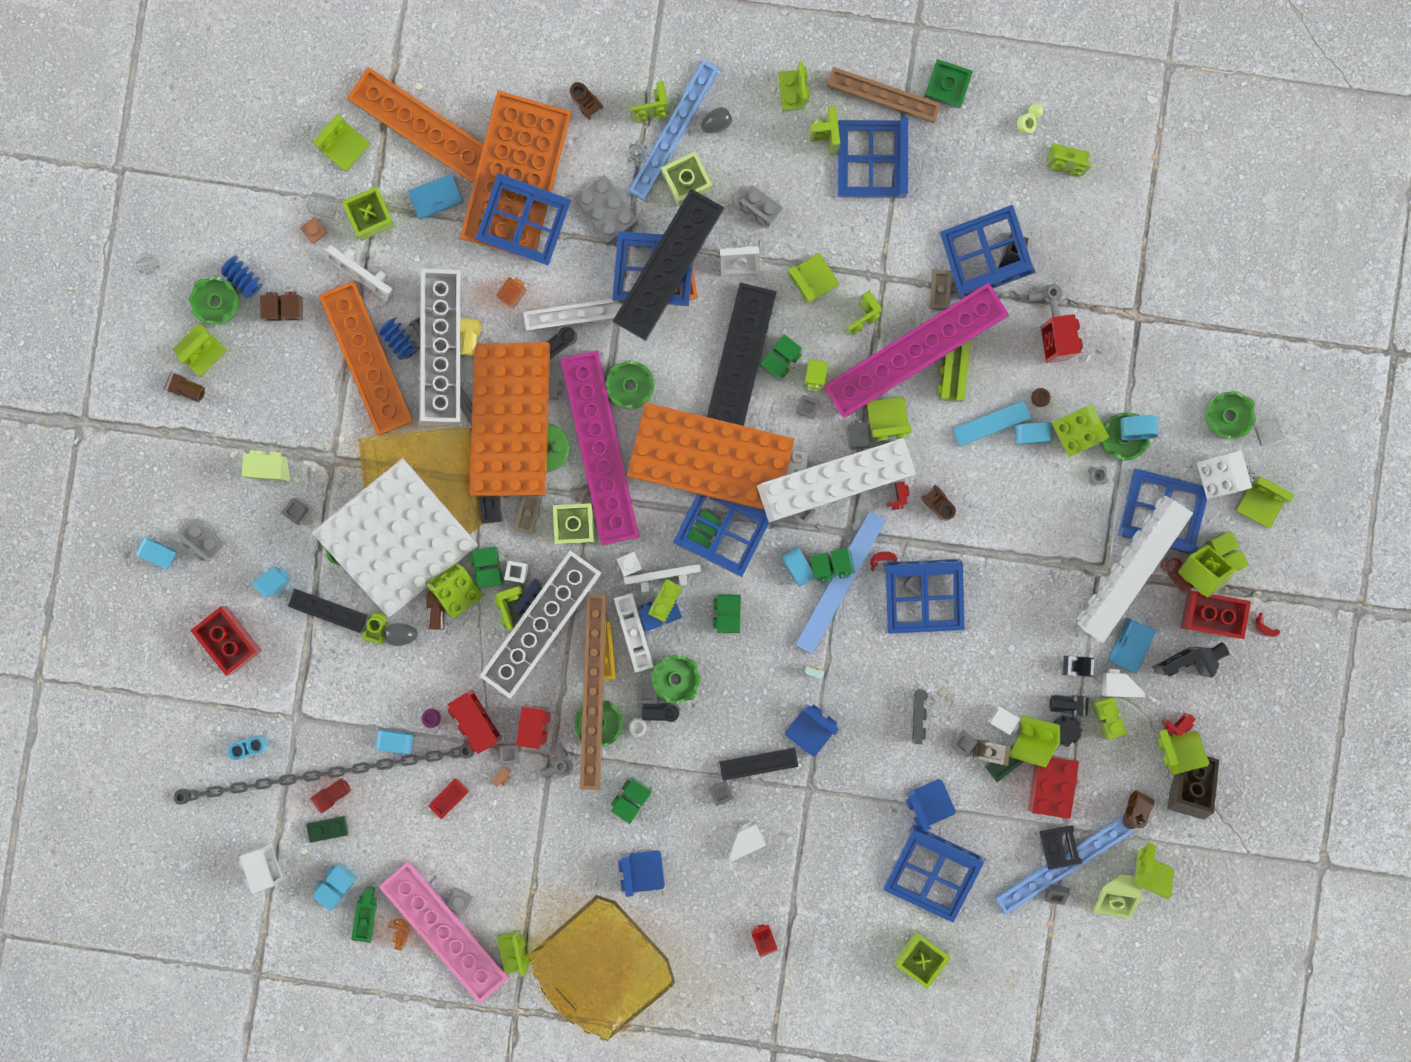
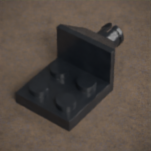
M1223 642L1218 643V645L1212 648L1188 647L1152 666L1156 674L1168 675L1170 677L1178 673L1179 668L1183 666L1189 667L1194 664L1200 676L1212 678L1219 667L1218 661L1229 656L1230 653Z

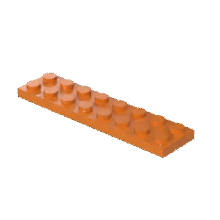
M367 67L347 99L474 184L484 144Z
M353 280L320 294L319 298L377 436L414 422L356 282Z

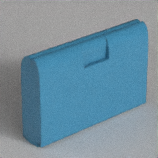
M452 174L408 190L419 220L463 203Z
M1127 618L1108 661L1137 674L1156 630Z

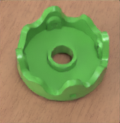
M217 276L197 280L189 295L192 314L200 321L213 326L226 324L231 321L237 314L240 305V298L236 288L227 280ZM214 297H219L220 304L213 307L211 300Z
M629 360L616 364L611 368L606 380V389L610 399L617 406L624 409H637L645 405V402H648L652 397L654 379L650 370L644 364ZM629 380L636 383V387L632 391H628L625 388V383Z
M1238 391L1221 393L1215 396L1207 406L1205 413L1206 424L1214 435L1222 439L1233 440L1246 436L1250 433L1251 428L1256 422L1254 413L1255 402ZM1227 411L1233 412L1234 419L1232 421H1228L1225 418Z
M1118 413L1104 423L1109 438L1101 442V446L1113 459L1119 461L1132 460L1139 457L1149 448V439L1122 442L1119 438L1121 433L1120 419L1140 416L1139 414Z
M548 424V443L551 445V450L547 453V473L562 467L566 463L571 450L566 434L552 424Z
M670 655L660 660L654 667L651 678L652 687L657 696L673 704H680L694 699L701 682L696 668L698 666L697 663L680 655ZM677 674L679 680L673 685L671 683V676Z
M603 699V720L605 724L602 727V747L614 743L621 734L623 718L615 704ZM583 705L577 711L574 721V727L580 741L582 739Z

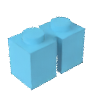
M341 863L336 867L333 865L325 874L328 876L325 882L320 881L314 888L316 893L312 897L329 911L335 908L345 895V892L350 889L358 878Z

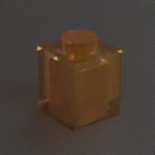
M508 277L496 296L514 309L527 291L523 287L525 283L517 277L514 280Z

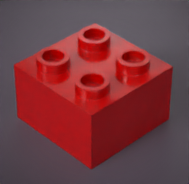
M529 704L521 707L516 746L539 749L547 742L548 731H545V726L549 724L551 717L548 707Z

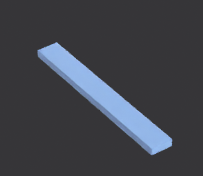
M702 60L629 188L628 193L644 202L646 201L662 173L661 167L667 164L716 78L719 68Z
M871 511L868 512L848 548L851 550L855 573L845 579H840L838 576L832 578L798 638L796 646L813 654L886 522L885 519Z
M1123 815L1076 844L1079 858L1082 859L1083 864L1048 870L1047 864L994 897L1005 915L1047 889L1050 884H1055L1134 833V829H1127L1122 821ZM1069 850L1065 851L1066 860L1071 859Z

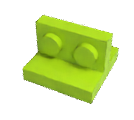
M830 106L825 117L826 123L824 120L815 121L814 124L810 125L808 135L809 142L828 140L831 155L838 154L840 136L836 106Z
M198 323L172 349L178 355L177 358L183 364L188 365L200 377L228 351L201 323Z

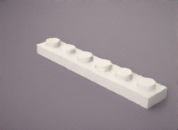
M607 299L523 312L526 332L614 319L623 302Z

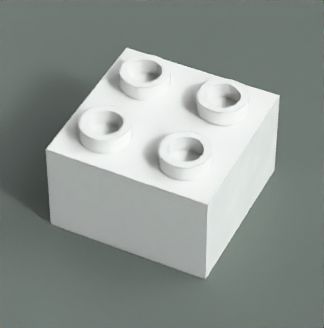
M1242 450L1197 462L1207 499L1252 488Z
M272 843L249 850L239 856V866L245 873V885L248 890L250 889L251 894L273 887L283 880Z

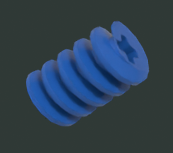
M235 255L224 263L221 268V274L227 277V280L232 282V285L238 288V291L243 293L245 298H250L262 288L263 283L257 284L260 278L252 279L254 272L252 271L247 274L249 267L241 268L244 262L239 261L236 263L238 256Z
M397 317L392 318L380 328L379 335L384 336L383 340L388 342L390 348H393L392 352L394 354H398L397 358L399 360L408 359L418 352L420 347L413 348L415 341L408 342L411 337L410 334L404 336L403 334L406 329L399 330V327L402 325L401 322L395 324L394 322Z

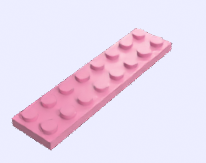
M409 860L379 886L382 892L479 1004L509 979L508 974L504 972L502 967Z

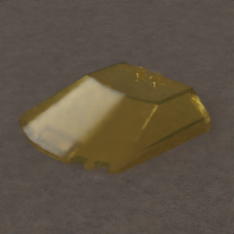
M449 428L379 435L359 439L364 489L404 458L469 534L483 525L481 522L479 497L469 496L472 428Z
M598 895L592 897L529 954V961L532 962L534 967L533 974L535 978H538L542 985V992L553 1007L573 1025L576 1023L585 1029L584 1032L588 1034L594 1033L601 1036L600 1039L608 1041L671 989L675 983L669 960L616 901Z

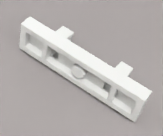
M332 245L326 249V260L388 303L392 298L393 289L384 283L386 280L385 273L379 271L375 276L353 261L355 259V252L351 249H348L344 254Z
M700 564L639 574L624 577L625 585L641 583L642 593L650 592L648 581L674 576L679 577L680 586L688 585L686 575L701 572Z
M633 594L614 598L635 673L653 668Z

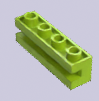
M970 341L943 357V365H939L938 376H941V384H937L936 394L939 395V400L963 402L965 400Z

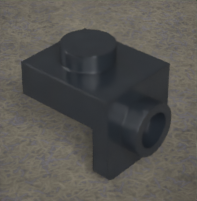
M1064 656L1063 675L1093 677L1094 658Z

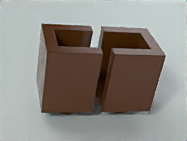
M293 291L285 292V295L278 296L277 292H267L266 295H260V318L264 321H282V318H285L286 321L303 320V297Z

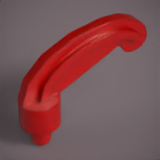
M885 551L876 553L871 558V571L875 570L878 561L891 559L893 562H896L897 556L894 553Z
M1260 612L1255 622L1257 630L1266 636H1278L1280 630L1275 629L1273 631L1263 624L1264 618H1262L1263 613Z

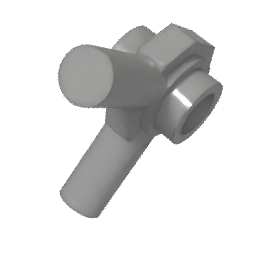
M1057 284L1046 285L1042 292L1028 294V301L1043 299L1050 304L1052 317L1060 316L1058 301L1062 297L1061 287Z
M557 743L554 746L558 759L553 767L540 771L542 777L553 774L565 777L571 775L574 770L572 760L565 757L562 743Z

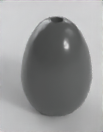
M725 107L713 109L703 119L701 123L702 130L709 134L721 132L730 126L732 117Z
M395 623L386 628V642L392 646H403L417 638V630L407 624Z

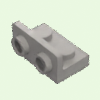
M753 185L744 197L739 200L740 210L747 215L752 214L755 216V220L762 226L766 224L770 227L783 209L781 205Z
M196 518L183 533L177 535L181 539L179 542L188 549L192 548L195 551L194 555L201 561H211L226 544Z

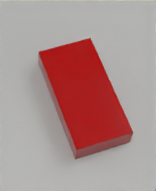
M455 778L428 807L440 819H443L470 791Z

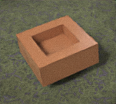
M313 217L300 227L312 244L328 233L316 217Z
M505 766L491 783L496 787L500 784L504 786L511 778L508 775L511 770Z

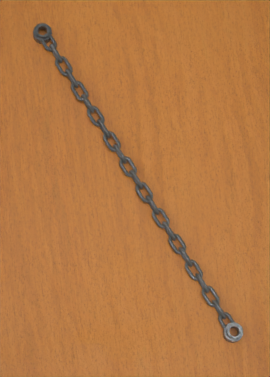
M464 743L460 747L451 748L446 753L436 750L427 752L425 756L421 757L411 754L405 755L397 761H393L390 758L380 759L376 764L372 765L362 762L356 763L352 768L347 769L337 766L331 767L327 772L322 773L318 770L307 771L303 776L298 777L294 774L282 775L279 777V780L273 781L269 778L256 780L254 784L248 785L245 782L233 783L230 788L213 786L207 788L205 792L180 789L175 792L174 801L179 805H183L189 801L197 800L202 795L212 798L221 796L226 791L236 794L246 792L251 787L261 790L270 788L272 784L276 783L286 786L292 785L301 779L311 782L317 781L321 776L326 775L331 778L341 777L345 772L350 771L360 774L366 773L370 768L375 767L379 770L392 768L394 764L400 763L403 766L415 765L418 760L434 762L441 760L443 756L449 755L452 758L462 757L468 759L475 752L470 749L468 743ZM468 748L469 754H464L463 749ZM459 750V755H454L455 752L452 751ZM438 753L437 757L439 758L429 759L430 754ZM414 757L412 759L414 762L405 763V758ZM390 761L388 762L390 766L380 767L382 766L380 762ZM366 765L364 766L366 770L355 771L357 770L356 766ZM342 769L339 771L341 774L331 775L333 774L331 770ZM317 773L315 774L317 778L307 779L309 778L307 774ZM293 777L291 778L292 782L283 783L285 780L282 778ZM268 781L266 783L268 786L258 787L260 786L258 782ZM243 785V790L234 791L236 789L234 786ZM219 789V793L210 795L212 792L209 790ZM179 794L184 796L183 800L179 799Z

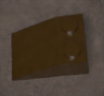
M1207 756L1209 760L1207 767L1174 774L1169 792L1168 809L1202 820L1212 815L1215 808L1219 759Z

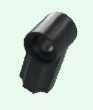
M563 327L556 335L546 341L550 343V360L568 346L576 343L577 333L572 328ZM567 331L572 332L571 340L564 341V333Z
M1051 695L1049 700L1050 712L1088 716L1089 697Z
M673 703L642 704V720L673 722L678 719L681 713L680 707ZM667 708H674L677 713L676 716L669 717L666 713Z

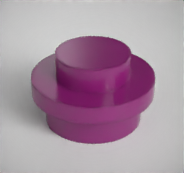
M436 709L424 711L422 723L426 727L434 728L439 725L441 715Z

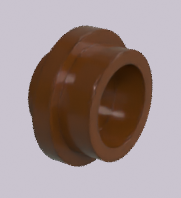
M1044 388L1034 390L1031 395V401L1037 407L1048 405L1051 399L1050 393Z

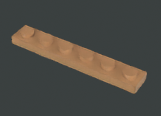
M833 67L827 83L829 88L933 124L936 121L941 106L940 103L836 67Z

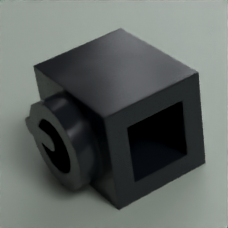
M1062 714L1053 722L1060 725V743L1063 746L1068 747L1072 742L1076 743L1080 739V733L1083 731L1079 727L1081 723L1073 716L1069 718Z

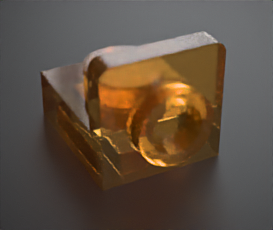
M399 918L391 920L388 923V928L398 930L395 931L393 937L394 949L402 951L406 946L411 924H407L406 920Z

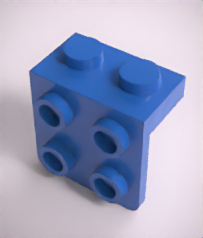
M806 704L786 730L785 735L814 757L832 734L835 735L839 728L836 727L837 722L830 716L827 718L821 715L822 710L817 706Z
M941 779L906 793L908 797L905 800L909 810H913L916 815L913 818L917 828H921L924 832L931 829L930 825L956 813Z
M659 850L622 854L621 860L618 861L619 872H623L624 880H621V891L625 892L626 897L634 896V892L664 888L662 857Z

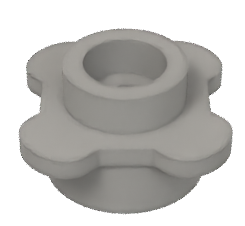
M1100 466L1099 468L1090 467L1088 469L1090 474L1089 483L1093 486L1098 483L1106 484L1108 482L1107 468L1105 466Z

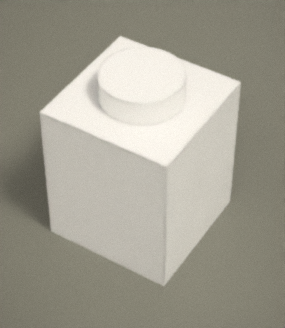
M635 552L616 559L624 577L642 570Z
M508 561L504 580L526 583L529 564Z
M996 706L987 722L1011 735L1012 732L1015 733L1019 728L1020 718L1002 707Z

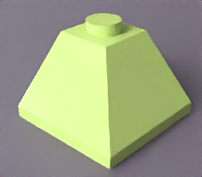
M1121 874L1103 887L1093 913L1132 919L1142 898L1141 887L1134 884L1135 876Z

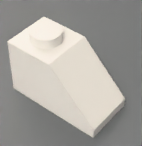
M1108 669V672H1102L1103 696L1145 697V693L1127 674L1120 673V669Z
M748 821L741 825V829L737 832L729 854L731 862L766 846L756 822L751 823V821Z

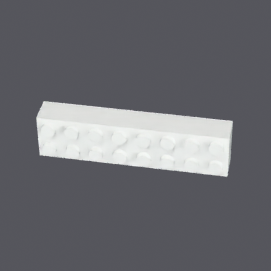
M421 269L419 425L459 426L460 270Z
M902 438L761 483L757 488L770 523L916 475L905 439Z
M1167 496L1157 501L1155 511L1152 515L1149 514L1146 517L1144 527L1141 531L1138 530L1133 536L1134 541L1130 547L1127 546L1121 555L1123 557L1119 563L1116 562L1110 571L1112 573L1108 579L1105 578L1101 582L1099 587L1101 589L1097 595L1094 594L1090 598L1088 603L1090 605L1086 611L1083 610L1078 616V625L1102 643L1107 639L1193 515V512Z
M570 550L479 677L508 698H513L603 573Z

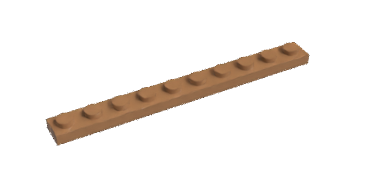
M587 594L580 767V789L600 790L607 595Z

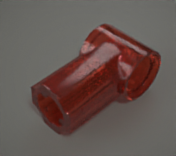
M1174 557L1164 558L1160 564L1162 571L1167 573L1182 593L1190 591L1194 586L1190 582L1185 581L1178 573L1183 565L1181 560ZM1174 561L1175 568L1172 571H1170L1168 568L1169 562Z
M340 778L328 788L316 793L310 800L320 814L335 805L336 801L351 792L349 784L343 778Z

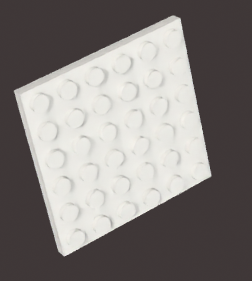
M404 458L399 460L312 531V534L388 618L427 587L426 583L455 565L478 546V543Z

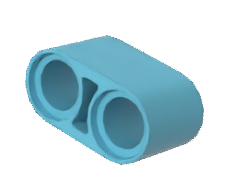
M1155 415L1121 418V439L1140 440L1158 437V417Z
M1051 422L1015 425L1017 445L1053 441Z
M143 537L135 555L169 570L177 552L150 538Z
M798 546L781 556L799 587L814 579V573Z
M379 729L377 730L375 749L411 754L414 734Z
M259 735L233 743L228 748V755L233 760H240L259 754L267 749L268 740L264 736ZM255 740L261 743L259 750L254 747ZM236 746H240L242 748L241 756L236 754Z

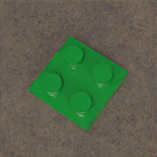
M937 59L924 97L960 109L973 71Z

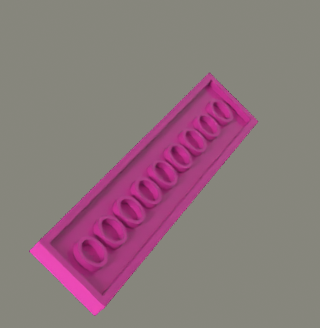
M988 282L824 385V388L842 417L846 418L1009 317V314Z
M598 350L561 358L601 545L638 538V528Z

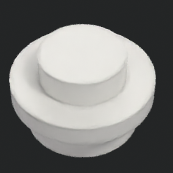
M634 718L628 724V731L634 737H641L647 731V724L641 718Z

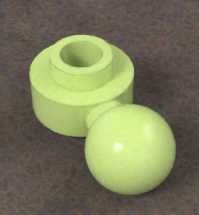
M1032 104L1028 109V114L1021 115L1018 118L1017 126L1021 133L1028 134L1035 131L1037 127L1036 119L1040 118L1044 111L1040 104Z

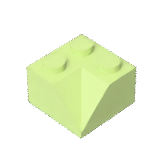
M696 151L661 167L662 175L678 207L681 206L690 189L702 195L712 191L713 185Z
M250 450V454L243 453L241 476L250 479L290 481L287 457L281 456V452L269 451V455H267L266 452Z
M592 503L553 505L554 541L556 545L595 543Z

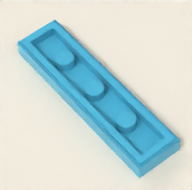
M1022 401L952 430L960 447L1031 419L1025 401Z

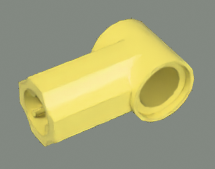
M461 317L460 355L474 357L477 339L481 332V319Z

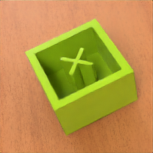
M377 186L342 201L355 234L361 241L396 226L382 192Z
M1093 403L1052 422L1068 457L1109 438Z
M1207 544L1190 555L1178 573L1185 581L1190 582L1201 594L1208 598L1224 587L1238 569Z
M916 930L895 958L894 963L928 990L950 960V956Z

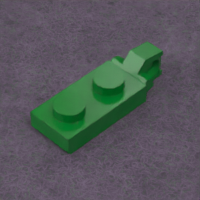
M367 886L364 890V896H360L357 901L351 940L372 942L377 910V898H373L375 887Z

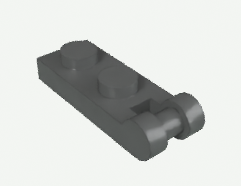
M917 689L914 692L912 743L922 744V740L926 738V728H923V720L926 721L927 718L924 701L927 700L928 694L922 689Z

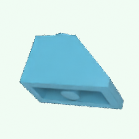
M272 567L256 579L252 585L265 597H276L291 580L288 578V572L282 567Z

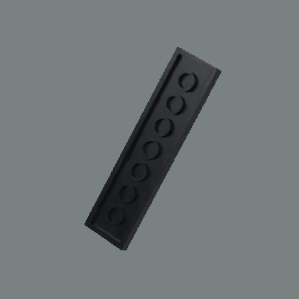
M690 189L614 317L613 323L647 341L723 213V206Z
M740 282L706 417L744 426L777 291Z

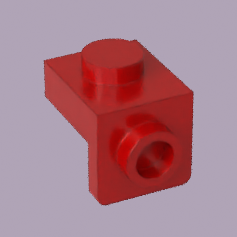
M904 481L895 483L897 502L886 504L887 507H892V510L903 509V505L908 504L909 487L905 485Z
M1184 713L1174 725L1166 719H1163L1161 722L1165 725L1164 729H1167L1170 735L1181 736L1184 732L1187 733L1194 726L1193 722L1196 719L1191 714Z
M761 924L750 931L760 958L778 951L769 925Z

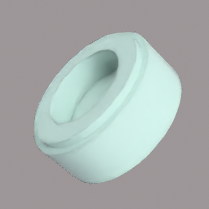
M806 665L804 672L807 675L821 679L825 671L812 665Z

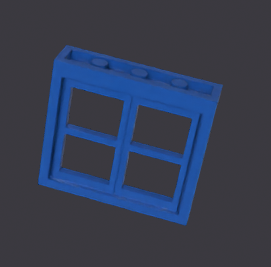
M901 117L900 120H838L840 136L838 151V197L906 198L908 195V117ZM848 131H869V155H848ZM873 131H894V155H873ZM848 163H869V187H848ZM873 163H894V187H873Z
M498 173L475 239L549 266L571 200ZM503 188L527 197L520 218L496 209ZM534 200L558 208L551 229L527 221ZM494 213L519 221L512 242L488 233ZM525 224L549 232L543 253L519 245Z
M1013 204L940 232L958 293L962 299L988 282L993 289L1036 273ZM1007 219L1013 237L989 246L983 227ZM977 231L982 249L958 257L953 239ZM1015 242L1020 261L996 269L991 250ZM984 253L989 272L965 280L960 262Z
M618 231L613 301L624 302L630 292L623 291L625 270L642 272L644 268L626 266L627 246L652 247L653 253L664 234ZM693 263L681 282L680 295H673L668 305L689 306Z
M1134 469L1117 535L1133 539L1135 533L1138 530L1141 531L1142 528L1131 526L1136 505L1153 510L1156 509L1154 505L1137 501L1142 481L1165 486L1164 496L1169 498L1172 497L1173 489L1197 495L1193 515L1190 517L1191 521L1186 540L1176 538L1169 549L1188 554L1198 551L1196 542L1207 503L1204 487L1160 474Z
M697 494L673 543L742 577L769 524L766 512L708 497L729 508L721 526H718L697 516L707 496ZM735 512L758 522L750 541L727 530ZM695 519L718 530L709 549L686 538ZM724 534L747 545L738 564L715 553Z
M961 559L884 562L888 634L965 630L963 562ZM953 574V595L928 596V576ZM921 576V597L896 598V577ZM930 600H954V620L929 621ZM921 601L922 621L897 622L896 602Z
M913 824L910 829V835L883 890L954 923L984 864L983 857L929 831L924 832ZM917 844L939 854L931 872L908 862ZM946 858L969 868L960 886L937 876ZM905 867L928 876L920 894L897 884ZM935 880L957 890L949 908L926 898Z

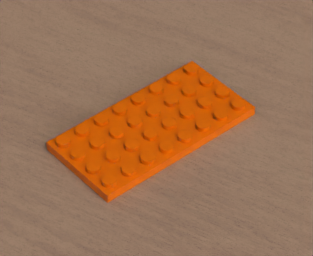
M497 90L460 235L461 240L515 254L475 239L497 174L500 173L552 192L571 111ZM503 188L496 209L520 218L527 197ZM534 200L527 221L543 226L548 205ZM494 213L488 233L512 242L519 221ZM525 224L519 245L537 251L542 230Z
M549 342L476 344L473 365L469 496H546L550 369Z
M645 402L627 477L765 511L757 486L761 483L786 476L795 438Z

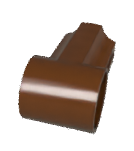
M170 372L163 389L178 396L182 395L200 402L204 397L206 388L187 380V378Z
M428 591L426 598V607L428 609L427 629L444 630L445 609L438 598L431 591Z

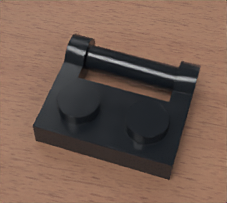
M1073 825L1039 831L1048 870L1083 864L1082 859L1078 855ZM1060 834H1066L1071 855L1069 860H1066Z

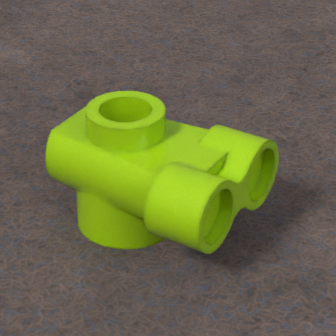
M373 612L371 619L367 621V630L363 631L362 639L378 645H384L386 638L384 629L387 616Z

